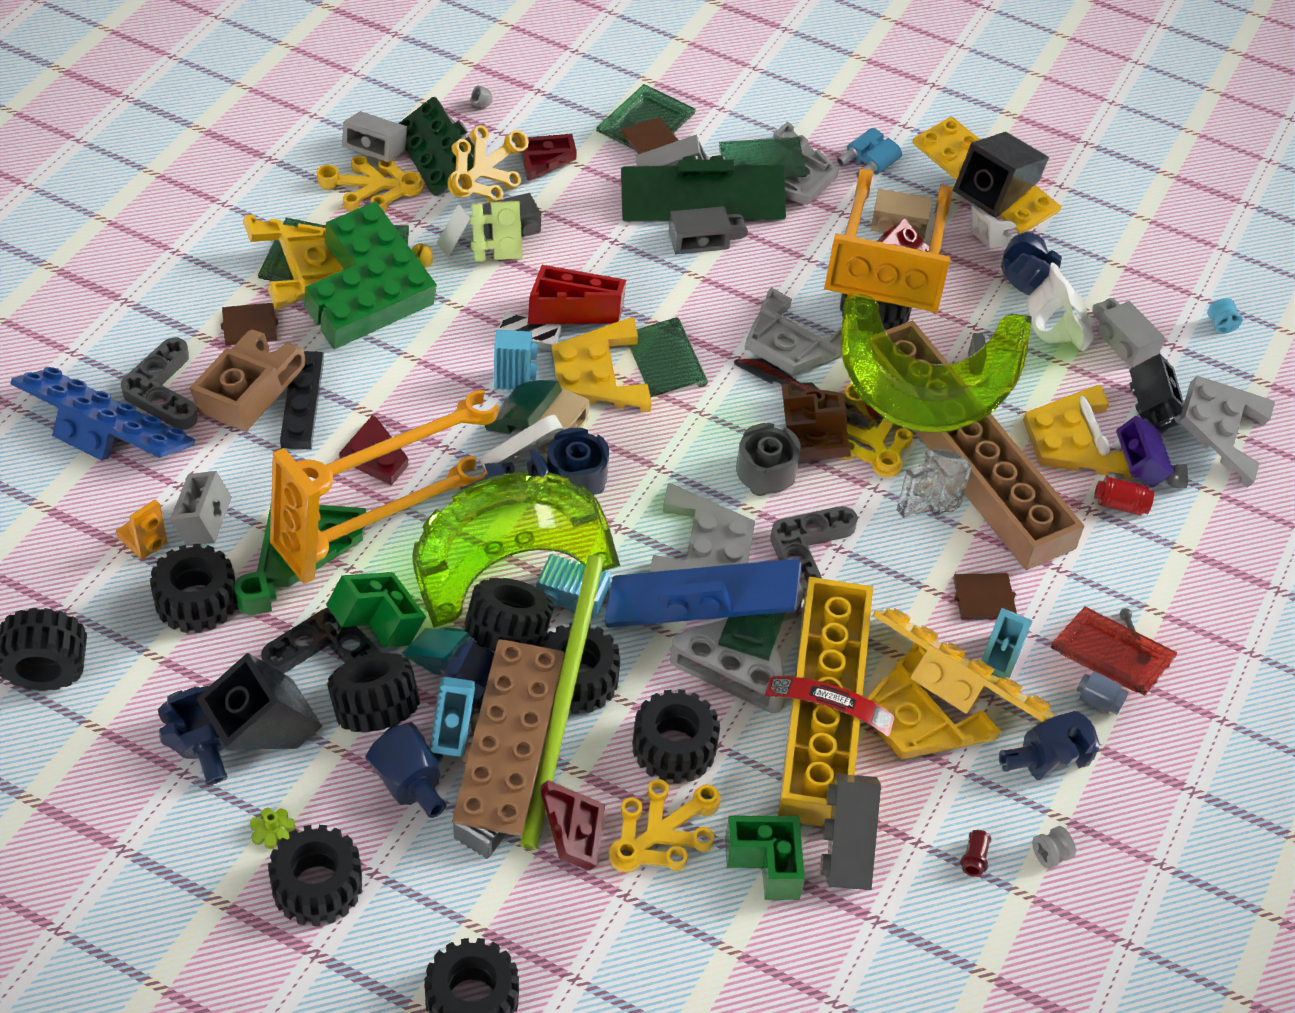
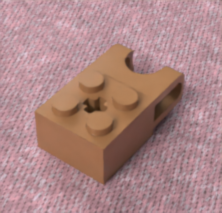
M253 329L248 331L232 349L226 348L190 386L189 389L198 412L247 432L301 372L305 365L304 350L299 346L286 343L278 350L269 352V345L265 334Z

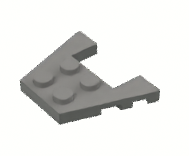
M786 122L774 133L773 142L790 151L776 164L784 166L785 199L808 205L838 177L839 169L819 150L814 151L807 144L808 139L803 135L798 136L794 132V126L791 123Z
M771 287L750 329L744 346L745 349L779 367L781 370L794 375L860 349L864 338L841 327L831 337L824 340L783 317L782 314L791 307L792 298Z
M1196 376L1189 384L1179 423L1206 449L1211 446L1221 456L1220 463L1227 469L1232 467L1242 477L1239 481L1248 488L1256 480L1260 463L1234 447L1242 413L1264 426L1271 420L1275 401Z
M668 483L663 512L694 517L686 560L653 555L649 572L749 562L755 520L679 486Z

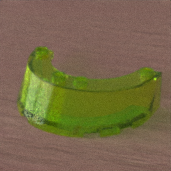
M849 293L845 299L841 328V353L844 367L861 399L876 412L884 416V419L898 426L920 432L934 433L958 430L990 415L1015 388L1026 360L1032 316L1008 314L999 321L990 340L972 356L950 364H930L908 356L891 341L883 327L879 305L873 297Z
M528 472L509 473L488 478L461 490L452 496L453 502L443 510L436 509L428 517L422 526L424 532L419 541H415L412 553L416 580L433 628L457 620L463 612L466 594L476 578L496 562L518 553L536 550L560 552L576 559L584 567H586L589 555H597L604 559L602 572L620 566L610 527L596 497L586 487L582 486L580 488L570 483L569 478L552 473H546L544 477L529 476Z

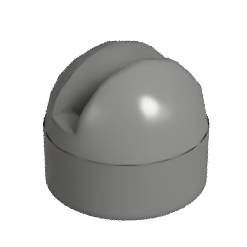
M479 85L475 86L471 93V105L478 108H486L492 103L493 96L490 90Z

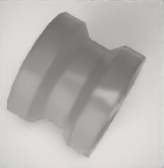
M1060 825L1052 828L1048 835L1039 834L1033 837L1032 846L1034 853L1045 868L1055 867L1058 865L1059 860L1067 861L1076 855V847L1072 836Z

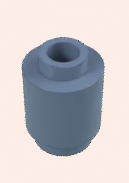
M1093 671L1091 676L1085 673L1076 690L1081 693L1079 700L1106 714L1112 712L1115 715H1118L1129 691L1122 688V684L1096 671Z

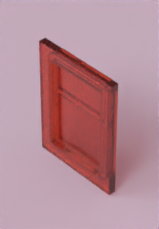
M1086 606L1066 625V628L1052 642L1050 647L1061 655L1144 696L1157 683L1165 670L1170 667L1178 653Z

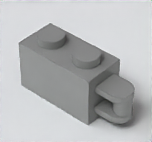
M1108 298L1103 302L1093 305V314L1099 321L1096 332L1130 368L1160 353L1165 337L1130 301L1119 304L1114 298Z

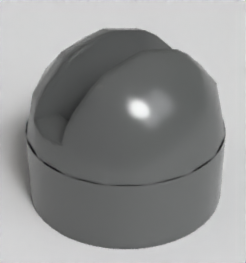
M1187 464L1173 465L1174 473L1166 478L1167 484L1174 488H1187Z

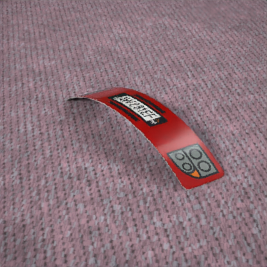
M773 676L770 678L765 693L766 697L794 698L840 710L866 722L886 736L890 735L894 716L889 711L873 701L847 689L817 680L791 676Z

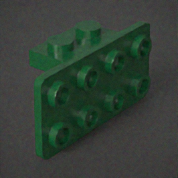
M431 97L398 123L407 126L405 149L429 191L434 196L440 195L448 188V178L450 174L456 171V156L452 152V145L459 139H465L471 145V151L467 154V172L473 168L474 142L469 136H465L469 133L460 120L455 122L447 114L437 97ZM459 145L460 150L464 152L463 147Z

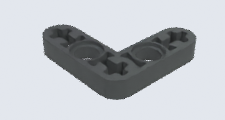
M178 337L166 339L121 381L122 395L127 402L180 429H188L196 424L198 416L195 403L168 389L163 384L189 360L186 341ZM152 367L163 368L161 372L156 374L148 372ZM156 398L167 399V401L161 405H155L151 403Z
M840 506L783 518L773 524L770 540L778 559L786 560L791 554H798L804 559L801 562L799 582L803 589V599L805 598L809 576L822 578L808 546L851 536L855 532L858 516L853 509ZM816 524L822 528V531L814 533L809 531L806 526ZM805 572L804 577H805L806 582H801V581H802V576H803L802 573Z

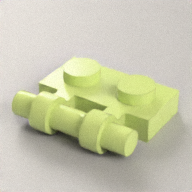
M490 202L491 214H483L482 203L471 204L472 215H469V224L473 227L471 250H474L475 261H486L485 250L493 249L494 260L522 259L520 202ZM484 224H492V239L484 238Z

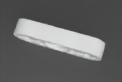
M556 415L545 417L485 453L480 458V462L485 471H487L485 463H501V465L508 462L514 463L529 454V450L537 449L554 439V436L564 429Z

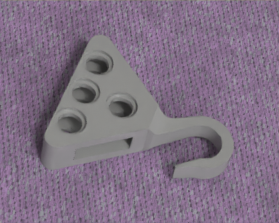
M800 583L797 609L794 612L730 617L675 634L671 646V664L769 713L780 712L785 698L765 696L770 678L773 676H784L772 627L792 619L798 614L803 598V589ZM690 659L705 666V668H695L690 663ZM719 673L734 680V682H724L719 677ZM748 688H751V689H753V690H755V691H757V692L763 694L764 696H762V697L753 696V695L749 692V689H748Z

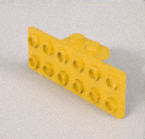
M949 117L914 137L913 144L957 180L971 143L981 139L954 117ZM1034 185L999 217L1004 221L1015 223L1016 227L1013 229L1021 234L1060 212L1061 205L1038 186Z
M886 608V610H875L872 614L876 619L927 650L910 679L965 714L971 712L983 690L987 687L1041 722L1055 716V713L1049 710L1051 706L1049 702L1037 695L1032 697L1020 692L1023 688L1020 684L1008 677L1003 679L992 674L994 669L978 659L977 661H970L964 657L966 654L965 650L951 642L948 644L941 643L937 640L938 634L924 625H921V627L909 623L911 617L899 609L894 608L892 610Z

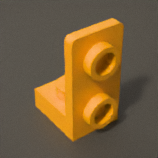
M152 500L130 516V521L116 530L118 539L141 560L151 553L157 552L167 543L161 506L157 500Z

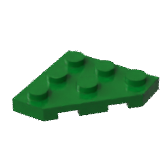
M270 505L257 571L264 570L267 583L273 582L274 586L290 587L300 581V579L270 543ZM319 505L320 521H318V530L322 532L367 512L366 508ZM365 527L329 542V551L324 559L316 563V570L363 541Z

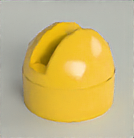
M418 243L412 247V251L424 268L429 267L433 263V252L430 246Z

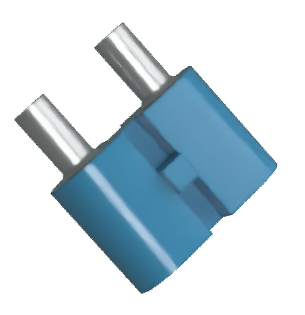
M870 128L847 145V152L840 156L837 161L841 166H844L852 159L860 164L864 162V169L874 170L873 174L878 175L902 157V150L889 137L884 140V134L879 130Z

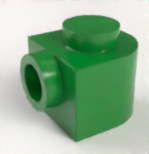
M264 570L244 574L234 583L236 605L242 613L256 615L272 611L271 602L277 601L274 583H267Z

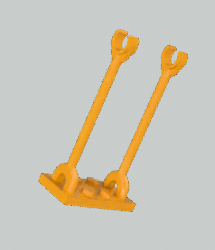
M860 168L855 198L845 234L835 233L824 290L938 313L950 263V256L940 255V249L954 186L940 184L929 250L926 252L856 237L864 203L869 197L874 170Z
M476 390L469 393L464 400L457 404V408L453 413L326 465L310 459L295 461L285 448L273 452L270 543L303 584L315 580L316 563L327 555L329 542L446 491L460 489L459 487L466 486L486 478L485 474H488L487 471L478 477H470L463 472L466 470H474L476 457L474 456L465 457L456 466L452 467L449 470L448 476L441 481L322 532L318 530L320 497L331 489L333 476L460 423L472 425L491 424L498 416L499 405H494L492 409L487 411H480L472 407L477 404L483 405L485 390Z

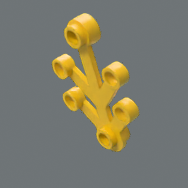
M482 125L473 128L470 132V138L474 142V162L471 170L467 172V154L471 151L470 143L465 139H459L452 145V152L456 156V171L450 174L448 178L450 192L457 198H466L473 193L484 196L488 202L501 200L503 190L500 186H486L475 182V180L483 177L502 182L507 189L517 187L521 183V178L516 171L506 172L492 167L510 153L518 154L525 150L528 146L526 134L521 130L510 132L505 136L504 144L485 158L486 140L489 137V132ZM477 131L481 133L482 138L478 136ZM459 145L463 147L464 152L460 150ZM509 176L513 179L514 184L510 182ZM491 190L495 192L496 198L492 195Z
M353 157L351 159L352 171L357 174L363 173L366 176L339 174L337 167L329 164L320 166L316 171L317 182L325 190L334 189L337 185L363 187L355 192L346 193L343 196L344 208L349 211L358 209L360 201L383 189L391 190L383 195L373 196L371 203L377 201L384 212L388 209V203L403 195L413 197L419 195L424 190V181L421 179V176L412 171L403 172L395 165L394 160L390 162L380 160L378 162V172L368 163L366 157ZM391 175L394 179L385 178L384 176Z
M858 383L847 385L844 390V400L847 403L856 405L863 414L871 417L864 404V398L868 394L866 387ZM889 407L888 411L884 413L883 420L878 428L874 424L873 427H870V430L864 427L860 429L847 423L848 437L871 446L874 452L857 446L856 442L849 439L851 457H843V459L850 460L856 457L872 464V469L883 477L898 475L902 468L900 454L903 449L911 446L913 433L906 428H900L896 431L894 442L889 449H886L883 442L892 427L900 424L902 418L901 410L897 407Z
M652 780L648 785L647 792L650 800L647 831L636 839V821L641 817L642 803L633 797L626 798L621 804V816L623 818L622 836L609 849V860L612 866L622 873L633 872L641 864L664 866L673 871L684 869L687 864L688 854L680 846L693 847L698 851L706 852L713 846L714 833L707 827H700L694 833L675 831V829L697 814L703 816L715 814L720 805L721 796L719 791L714 786L708 784L698 787L693 793L692 800L662 820L664 801L668 798L669 786L664 780ZM659 788L664 792L662 794H656L652 790ZM702 795H708L712 798L704 799ZM634 807L637 809V811L631 813L628 812L626 808ZM704 836L707 837L709 841L700 842L697 838ZM656 843L675 845L669 848L667 853L647 850ZM629 851L633 854L630 856H624L621 854V852ZM677 855L683 860L676 862L671 857Z

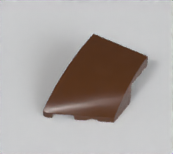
M781 384L786 428L790 429L798 437L801 445L799 462L851 457L843 393L821 391L810 387L804 392L792 390L790 384Z

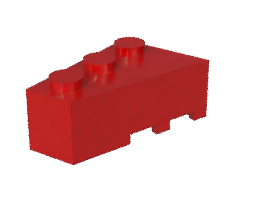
M542 264L530 293L527 324H613L619 322L624 307L627 280Z

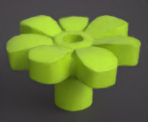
M267 807L261 810V818L253 817L250 821V828L255 831L251 835L253 843L260 845L265 841L266 849H275L277 841H280L282 837L288 840L290 838L289 832L296 829L294 819H288V812L282 808L275 812Z

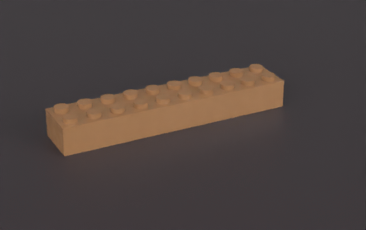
M913 320L864 338L859 363L878 387L886 393L894 407L901 410L902 417L1025 570L1077 549L1085 527L1084 524Z

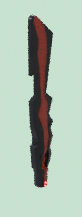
M763 358L734 360V365L770 384H773L774 381L779 384H790L792 390L804 392L809 387L819 389L812 382L800 383L779 367ZM845 401L847 422L858 424L868 430L872 429L875 419L863 414L856 405Z

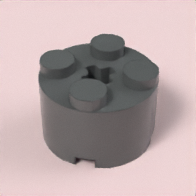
M760 423L749 427L744 432L739 443L736 473L740 481L757 496L777 493L792 486L795 483L801 445L798 437L788 428L784 427L783 430L774 428L772 423Z

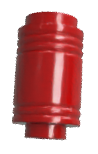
M1106 476L1103 481L1099 480L1097 482L1094 498L1098 499L1099 506L1142 516V514L1148 515L1151 510L1154 491L1149 490L1148 486Z

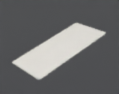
M459 204L437 241V245L448 258L470 221V217Z

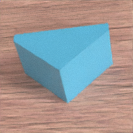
M1001 608L981 661L994 669L993 675L1003 679L1011 677L1033 620Z

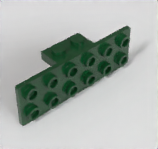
M723 155L711 156L710 160H699V156H684L683 160H679L676 166H623L621 168L622 221L669 222L670 211L721 206L725 207L727 215L740 214L743 216L744 221L784 220L786 218L784 166L734 165V159L727 160V157Z

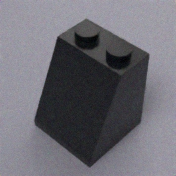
M1006 131L972 142L952 191L995 218L999 217L1040 181L1049 156Z
M246 653L196 698L221 741L229 750L298 749L322 727L321 722L293 679L250 653Z

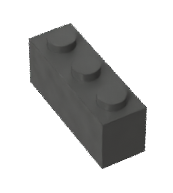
M835 774L834 784H828L826 803L831 805L832 809L831 819H825L823 838L828 840L829 843L828 854L822 853L820 874L826 875L825 878L829 887L872 890L881 783L877 777Z

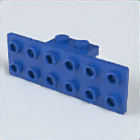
M45 367L43 370L26 372L24 375L11 378V385L58 408L52 433L53 437L101 461L109 459L114 437L120 438L158 458L190 448L195 444V439L186 435L184 430L169 427L161 423L158 417L145 415L137 411L136 407L131 404L120 403L112 399L110 394L88 387L82 380L71 379L63 375L62 371L57 368Z
M796 558L616 575L612 578L604 623L607 628L794 612L797 609L801 562L800 559Z

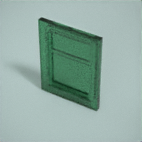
M643 84L600 123L596 131L633 149L621 134V129L636 125L639 121L645 122L660 117L674 134L695 114L696 109Z

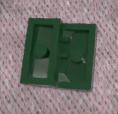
M534 380L517 386L499 407L496 420L491 424L484 425L486 430L511 434L516 427L528 428L535 424L562 392L559 381Z

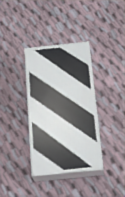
M505 312L498 330L532 332V342H538L539 349L551 351V345L556 344L561 333L560 324H527L528 316Z

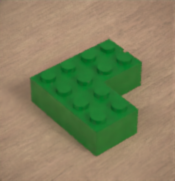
M377 201L326 222L325 244L344 270L305 286L304 308L316 325H321L320 331L334 350L434 304L437 284Z

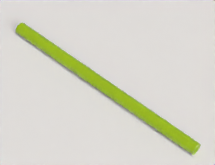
M597 555L588 556L520 842V846L526 849L536 850L546 813L540 788L547 780L553 782L604 563V559Z

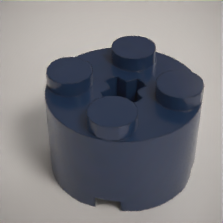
M578 427L562 430L554 436V440L547 447L546 464L552 473L551 488L557 492V496L562 500L582 499L604 491L608 477L609 447L602 436L597 434L596 437L589 434L588 429Z

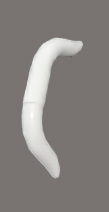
M1081 396L1080 406L1096 449L1100 455L1107 456L1110 453L1108 440L1103 436L1087 399Z

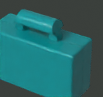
M447 627L444 630L425 628L412 641L411 645L402 652V655L432 674L442 676L440 668L445 659L449 657L455 646L459 645L465 637H470L465 629Z

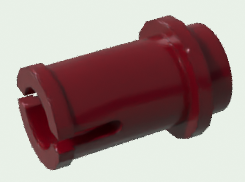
M972 830V833H969L966 854L960 860L963 872L969 876L979 877L988 869L986 858L989 844L991 843V836L986 831Z

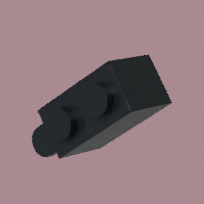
M1159 353L1129 369L1132 379L1129 385L1133 394L1137 397L1138 403L1135 404L1139 416L1143 420L1147 419L1155 428L1160 430V434L1174 426L1180 425L1178 415L1182 412L1184 400L1174 367Z

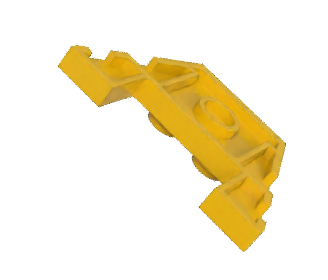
M245 215L243 224L250 242L279 240L294 280L269 283L268 292L275 310L304 300L305 286L344 270L325 244L326 228L298 223L297 227L283 225L281 220L270 218V221L266 222L255 220L256 216Z
M634 317L551 345L556 381H559L561 387L589 399V403L596 404L598 400L614 403V407L625 409L626 405L640 407L642 412H651L652 403L648 384L616 385L609 348L613 346L638 345V334Z
M1101 384L1025 412L1023 422L1039 465L1075 471L1082 467L1094 469L1096 474L1108 475V472L1122 474V478L1134 479V475L1131 476L1123 451L1110 452L1107 456H1102L1098 453L1080 406L1081 396L1087 399L1093 413L1107 411L1109 403Z
M916 643L911 646L908 654L898 661L895 669L888 677H885L867 697V699L880 705L894 716L889 736H886L876 728L874 729L900 760L995 741L1001 733V730L983 710L954 724L918 683L910 679L927 651Z

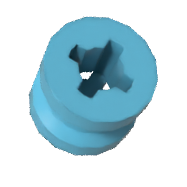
M1229 298L1215 301L1207 311L1209 318L1214 321L1215 330L1220 334L1235 331L1243 321L1241 314L1236 311L1234 301Z

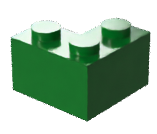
M394 572L341 575L326 603V606L341 627L368 625L384 648L411 645L426 619V615Z
M729 815L725 833L727 868H762L764 900H800L805 874L799 816Z

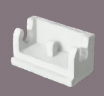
M972 205L971 232L988 248L1007 247L1009 241L1014 236L1005 229L1015 228L1016 224L1012 221H998L991 214L976 205Z

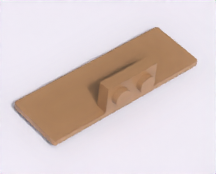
M502 639L498 640L480 713L475 712L471 724V732L474 733L472 743L467 742L463 762L466 763L453 814V823L516 836L523 834L563 664V651Z

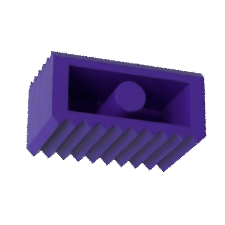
M1134 416L1116 429V434L1131 476L1134 475L1135 478H1138V481L1141 480L1142 483L1152 488L1174 473V469H1172L1173 465L1170 464V457L1167 455L1166 447H1164L1162 435L1159 434L1160 430L1139 416Z

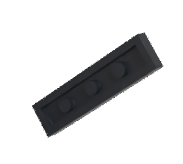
M304 351L305 365L288 385L280 436L281 448L312 450L324 365V352Z

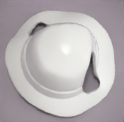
M1052 262L1049 276L1027 299L1028 319L1031 329L1046 344L1073 342L1078 349L1085 351L1094 342V333L1090 327L1086 302L1063 277L1059 267ZM1072 307L1075 309L1076 313L1078 314V317H1079V320H1078V321H1077V318L1075 317V314H1074V312H1073ZM1064 308L1065 314L1051 330H1046L1045 325L1048 319L1058 309Z

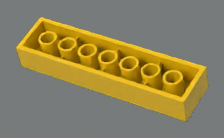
M809 576L804 598L795 677L825 682L863 696L873 586ZM792 698L777 816H799L800 823L824 827L825 819H831L832 806L826 803L828 784H834L835 774L855 775L860 719L825 705Z

